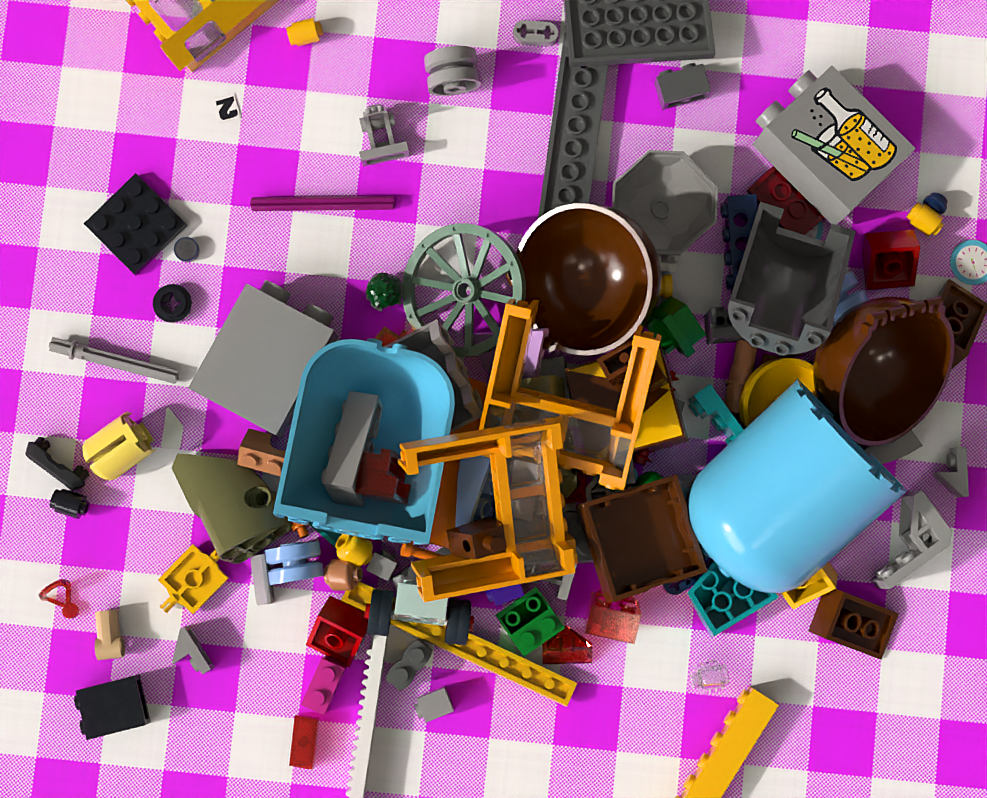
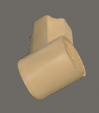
M118 609L95 612L97 629L95 655L97 660L123 658L125 656V643L123 636L120 635Z

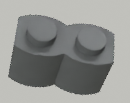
M421 639L413 641L405 650L402 659L398 660L390 668L386 680L399 691L405 689L414 679L417 670H420L427 664L433 649Z

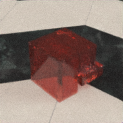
M382 448L380 454L363 452L355 492L370 500L407 505L411 485L404 484L406 472L398 464V459H401V456L390 449Z

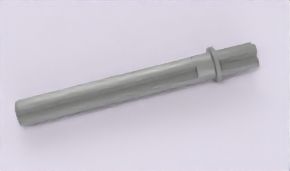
M52 337L51 342H49V351L67 355L72 360L78 358L173 384L177 383L179 379V370L81 345L76 340L70 342Z

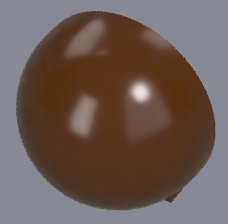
M597 203L563 205L547 212L536 220L527 230L519 244L516 254L522 264L525 275V301L530 305L533 300H539L533 329H549V334L544 338L542 347L545 350L548 349L549 353L557 349L569 354L585 356L608 352L631 340L638 325L644 327L652 316L661 291L659 257L655 246L644 229L625 213ZM509 271L505 276L512 287V277Z
M940 296L923 301L904 297H881L857 304L845 311L833 322L829 337L818 346L813 365L814 389L817 398L834 415L833 419L854 441L868 446H878L895 441L916 427L939 399L951 372L955 346L951 325L944 316L946 307L943 306V300Z

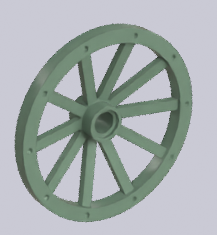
M458 223L435 230L415 248L408 260L403 275V306L406 317L414 331L425 326L421 319L422 316L458 301L442 325L449 332L465 307V347L451 345L457 357L478 356L497 347L501 327H499L482 302V298L507 303L510 299H516L515 304H517L518 300L525 301L526 298L524 270L516 252L501 235L480 225ZM462 234H473L484 238L471 274ZM451 236L454 238L462 276L433 248L439 242ZM491 244H493L507 263L479 280ZM427 254L455 281L454 284L417 277L420 265ZM510 271L513 284L512 297L485 291L484 287ZM415 284L452 291V295L417 309ZM468 285L471 288V293L469 296H467L466 294V288ZM474 305L494 334L477 345H473Z

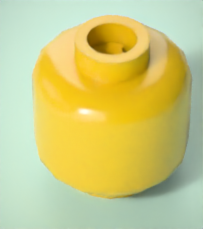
M342 534L336 542L335 547L338 558L351 562L354 567L367 565L373 557V544L367 538Z

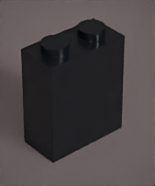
M140 674L76 690L74 703L76 709L80 710L81 713L80 730L83 735H86V740L151 723Z

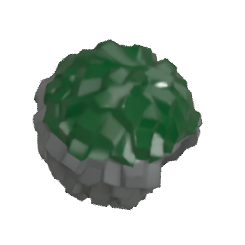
M376 273L368 281L366 298L370 300L372 308L382 312L388 306L400 305L402 303L404 287L400 279L394 274Z

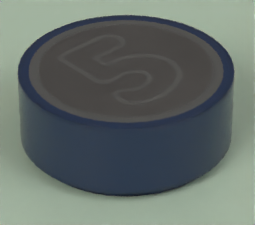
M180 238L174 245V253L182 262H192L199 255V245L192 238Z

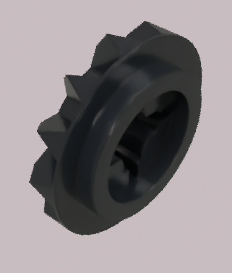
M168 284L161 287L153 298L155 314L161 320L170 323L183 321L190 314L193 304L190 293L184 287L177 284ZM172 294L177 302L182 303L175 306L173 311H171V307L163 305L171 302Z

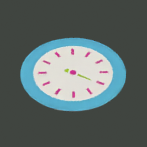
M967 240L956 246L951 254L950 266L957 279L969 285H979L987 281V244L978 240Z

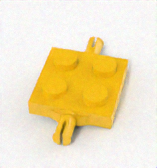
M192 544L158 579L170 595L160 605L164 612L168 613L178 603L185 606L192 614H195L229 579L218 566L217 561L220 558L216 550L208 555L203 553L195 544Z

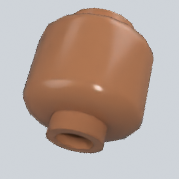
M340 558L332 559L325 566L323 573L325 583L334 591L354 590L363 577L361 567H354L351 562L343 561Z

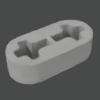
M522 20L515 24L513 38L521 45L548 47L556 43L558 28L551 22ZM522 28H526L528 32L525 38L521 37V33H517L521 32ZM546 29L550 30V34H554L550 35V39H545V35H543Z

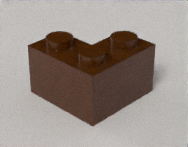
M633 339L596 359L607 380L613 386L625 380ZM657 360L648 394L669 383Z

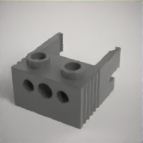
M711 307L704 315L706 345L745 340L739 335L733 325L727 322L729 314L728 310H724V307Z

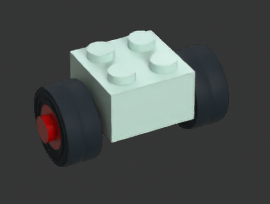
M404 580L403 583H398L395 610H392L393 591L373 589L371 603H366L364 618L368 619L367 634L388 636L391 618L398 621L440 626L444 624L446 625L445 643L466 645L468 633L473 631L474 616H471L470 600L451 598L448 615L446 616L448 598L424 602L418 593L417 582L414 580Z

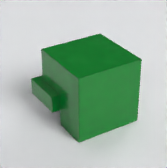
M672 296L655 308L645 325L649 332L654 333V338H656L657 334L662 336L661 344L665 349V353L669 354L676 348L679 353L687 358L695 352L692 346L706 335L687 304Z

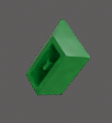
M537 587L495 615L523 657L565 628Z

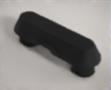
M38 437L35 442H28L25 455L31 461L72 491L85 486L84 480L89 477L87 469L83 470V466H77L74 471H71L65 465L55 462L51 455L46 452L50 448V442L45 440L44 437Z

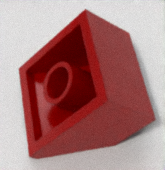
M913 230L864 234L862 256L867 290L915 286L921 246Z
M330 595L316 618L306 646L350 668L367 635L368 619L364 618L365 612Z

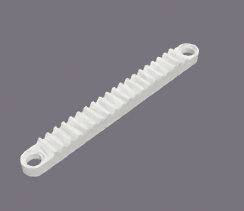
M374 635L373 646L366 652L371 658L365 660V664L369 668L364 670V674L368 678L362 681L366 688L361 690V694L365 698L359 701L363 708H360L357 713L362 717L356 721L360 728L355 730V735L358 738H355L353 741L357 748H354L352 751V755L355 758L351 760L350 765L354 768H351L348 774L353 777L347 782V785L351 787L346 791V796L349 798L365 797L388 636Z

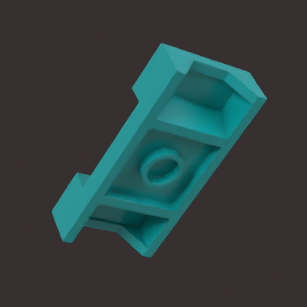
M711 384L688 399L690 402L688 407L695 417L700 416L701 419H704L709 415L712 416L711 423L718 432L722 430L725 434L727 445L743 431V428Z

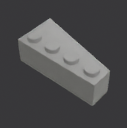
M349 391L347 400L343 401L341 422H338L336 425L334 445L330 446L328 452V466L323 469L321 476L323 485L336 504L361 508L364 506L365 499L361 498L362 486H368L367 462L373 461L374 443L372 438L377 439L383 412V404L378 395Z

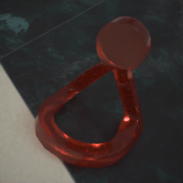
M57 580L46 586L38 595L42 601H48L63 607L62 614L68 619L76 618L79 614V607L71 602V583L69 580ZM63 586L66 589L65 603L46 596V594L56 587Z

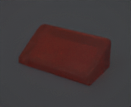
M295 715L289 766L314 769L320 717Z

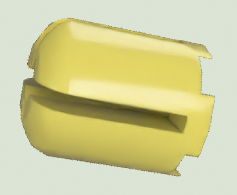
M126 411L85 440L82 446L86 463L94 462L90 469L97 476L105 480L118 478L156 451L150 445L154 441L151 434L142 422L138 425L129 417L132 414L131 412Z

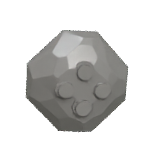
M649 150L613 183L612 208L625 213L644 229L655 246L658 255L680 256L717 222L718 187L684 151Z

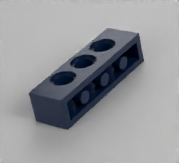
M756 194L727 196L724 203L720 205L721 218H725L726 226L722 228L723 242H727V251H724L725 266H729V275H726V288L730 290L731 294L738 275L737 266L741 264L745 252L737 249L735 242L742 240L746 245L748 243L758 211ZM734 217L743 218L745 226H737L734 223Z

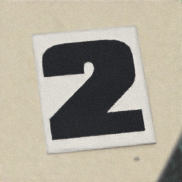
M234 93L213 99L220 124L241 118Z

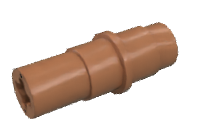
M745 340L736 341L729 378L725 381L727 389L724 402L733 416L740 417L739 402L743 387L750 375L755 371L754 365L757 347H753Z

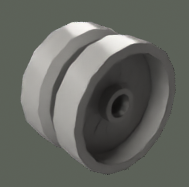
M450 46L427 53L424 56L425 71L431 74L427 77L428 92L437 96H452L468 93L480 87V73L474 68L478 63L476 50L469 46Z

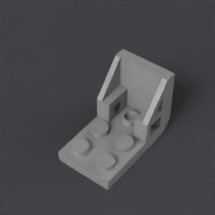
M922 490L910 491L901 497L899 537L910 552L908 553L907 550L902 552L895 558L896 562L890 567L885 565L875 572L876 577L871 581L876 588H892L950 546L952 530Z

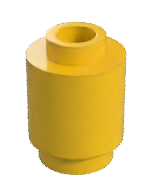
M314 17L293 22L291 26L286 27L291 46L297 45L299 47L320 41V36L324 35L320 21H315Z
M917 202L906 216L910 220L909 223L927 237L931 233L935 236L944 226L941 222L943 217L925 203L922 205L920 202Z

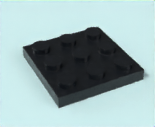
M136 173L83 223L135 276L188 226Z

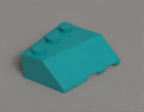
M715 561L707 569L708 572H705L687 593L698 617L711 638L779 598L776 593L759 592L742 585L731 576L726 577L719 570Z

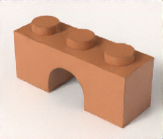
M248 428L239 447L237 465L281 476L286 450H278L271 446L272 434Z

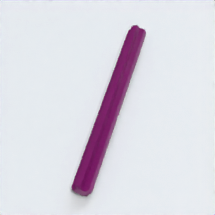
M392 195L252 197L250 207L252 211L392 210L395 207V198Z

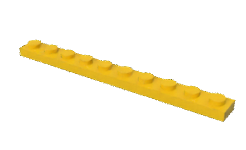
M359 582L354 590L345 591L341 601L365 612L366 603H371L372 591L375 588ZM394 597L392 603V610H395L396 598ZM390 618V625L565 707L568 706L577 685L576 682L471 633H468L466 645L445 643L446 625L444 624L440 626L398 621Z

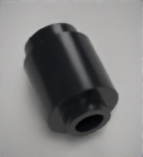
M56 489L50 500V508L54 509L56 513L79 519L81 515H86L89 509V502L86 495L66 489Z

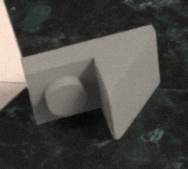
M967 447L951 448L950 453L947 454V466L951 472L932 473V475L955 497H969Z
M189 626L181 628L172 664L179 662L190 654L192 658L189 661L196 672L200 671L203 675L215 668Z

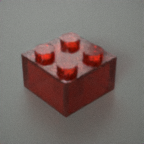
M597 590V592L591 591L584 619L585 634L635 644L641 619L640 603L634 597L607 603L602 590Z

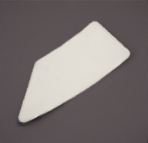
M169 407L166 408L161 447L179 450L184 426Z

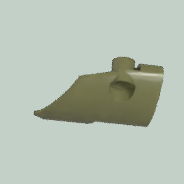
M177 453L172 465L173 473L191 510L201 519L221 560L232 564L244 562L291 530L292 525L288 521L287 516L279 518L273 514L277 493L267 486L254 469L237 465V460ZM269 496L267 503L264 504L265 499Z

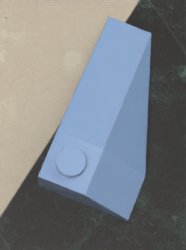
M481 455L460 460L457 478L455 527L488 516L492 517L495 511L492 507L495 500L489 457ZM507 464L508 481H509L512 472H509V465Z

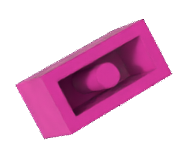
M322 657L301 705L324 715L329 709L347 666L328 657Z

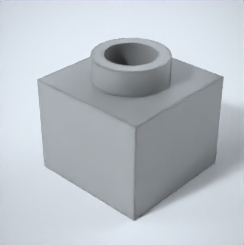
M382 550L381 554L375 552L366 570L386 581H390L398 565L394 561L396 556Z

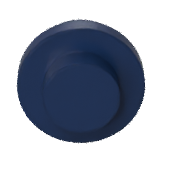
M933 192L925 197L923 204L925 203L938 214H943L947 210L948 201L942 194Z

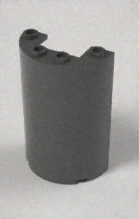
M760 202L729 300V318L739 335L753 347L777 353L778 355L804 353L820 346L831 333L856 231L831 224L825 241L778 227L784 209Z

